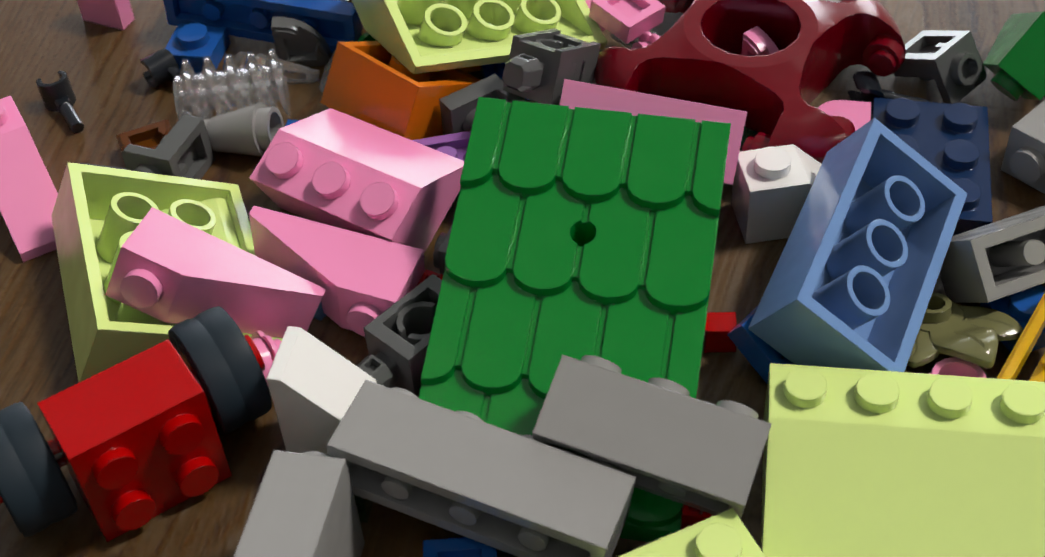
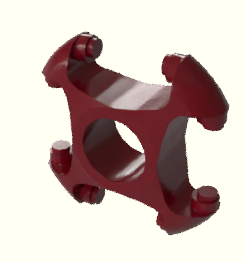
M658 0L666 6L665 12H682L684 14L655 42L643 48L628 49L612 46L600 51L594 73V84L747 111L742 136L745 142L741 151L794 144L822 164L827 151L854 133L855 127L849 119L842 116H829L810 104L842 70L849 66L863 65L875 75L882 77L893 74L904 62L906 48L896 22L878 0H841L840 2L826 0ZM758 26L772 39L779 51L769 55H741L743 33Z

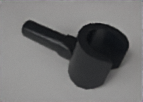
M161 49L140 59V62L148 70L143 73V76L152 88L171 80L174 84L180 85L202 99L208 95L209 88L180 70L169 50Z
M58 71L60 79L50 84H44L40 78L37 79L36 85L46 109L49 111H59L73 133L82 132L84 125L73 108L76 97L67 73L65 71Z
M859 71L853 75L856 88L861 92L848 91L850 101L871 102V112L874 97L887 99L906 98L913 101L929 102L928 99L897 94L894 91L881 89L877 76L871 71Z

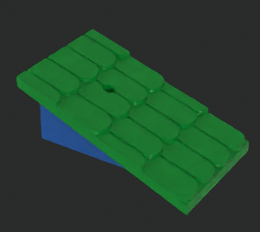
M478 97L460 179V193L445 256L444 275L421 375L419 399L452 411L472 413L485 423L518 435L533 436L532 432L562 354L581 360L584 355L598 356L620 367L622 370L621 374L647 383L653 377L668 379L685 387L689 391L690 397L697 398L731 123L704 120L700 123L695 122V119L647 114L633 116L632 113L581 107L569 109V106L515 100L510 103L506 102L505 99ZM634 487L628 518L619 538L653 542L679 531L683 504Z

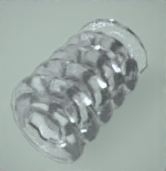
M268 49L266 63L263 66L259 65L252 51L247 52L244 68H238L232 55L225 54L223 70L221 71L216 70L209 56L203 59L201 73H195L189 60L183 59L180 75L175 76L173 80L174 102L178 120L183 114L193 116V113L196 117L211 119L214 109L217 115L234 111L236 107L240 109L260 102L264 103L267 107L276 108L278 102H280L285 113L289 116L291 115L290 94L285 67L274 49Z

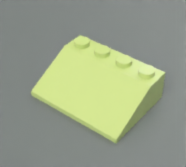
M352 0L364 29L412 74L507 62L513 36L548 29L561 30V34L586 42L595 41L601 43L600 50L605 49L607 40L598 23L589 17L590 9L585 0Z
M67 162L51 217L78 383L169 339L168 331L177 325L165 323L105 295L122 245L152 207L255 255L251 226L238 184ZM243 333L244 336H245V335H249L250 337L252 336V334Z
M770 363L764 421L771 423V427L763 449L761 550L766 557H1045V382Z

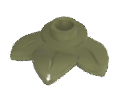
M933 292L907 364L912 368L920 367L933 361L940 353L984 368H992L997 356L998 341L1019 339L1023 329L1014 318L1001 311L982 306H960L951 301L947 296Z

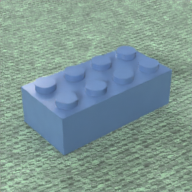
M873 118L827 151L748 329L795 365L905 372L968 193L880 121Z

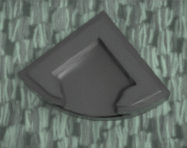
M280 16L272 17L271 30L280 69L331 65V51L328 43L316 29L297 19Z

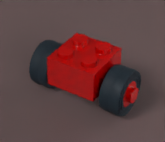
M220 306L210 308L192 319H187L173 326L168 331L169 339L38 402L39 409L54 438L46 442L31 412L23 402L14 403L0 410V505L5 503L20 533H23L24 537L33 536L46 529L52 523L60 522L73 515L78 510L76 499L60 469L65 465L107 542L127 531L144 526L157 515L191 497L206 493L215 484L232 476L218 432L220 434L230 433L242 427L246 422L265 415L271 410L272 401L262 372L265 370V364L257 346L249 335H243L237 324Z

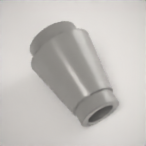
M262 102L214 116L211 119H203L213 151L260 157L267 150L277 131L284 127V121L278 108L267 107Z

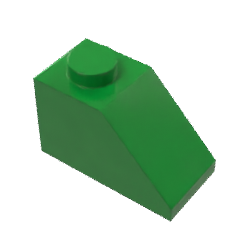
M1044 11L1012 14L1004 23L983 63L985 67L995 74L990 82L1000 92L1014 101H1017L1020 97L1041 100L1045 96Z

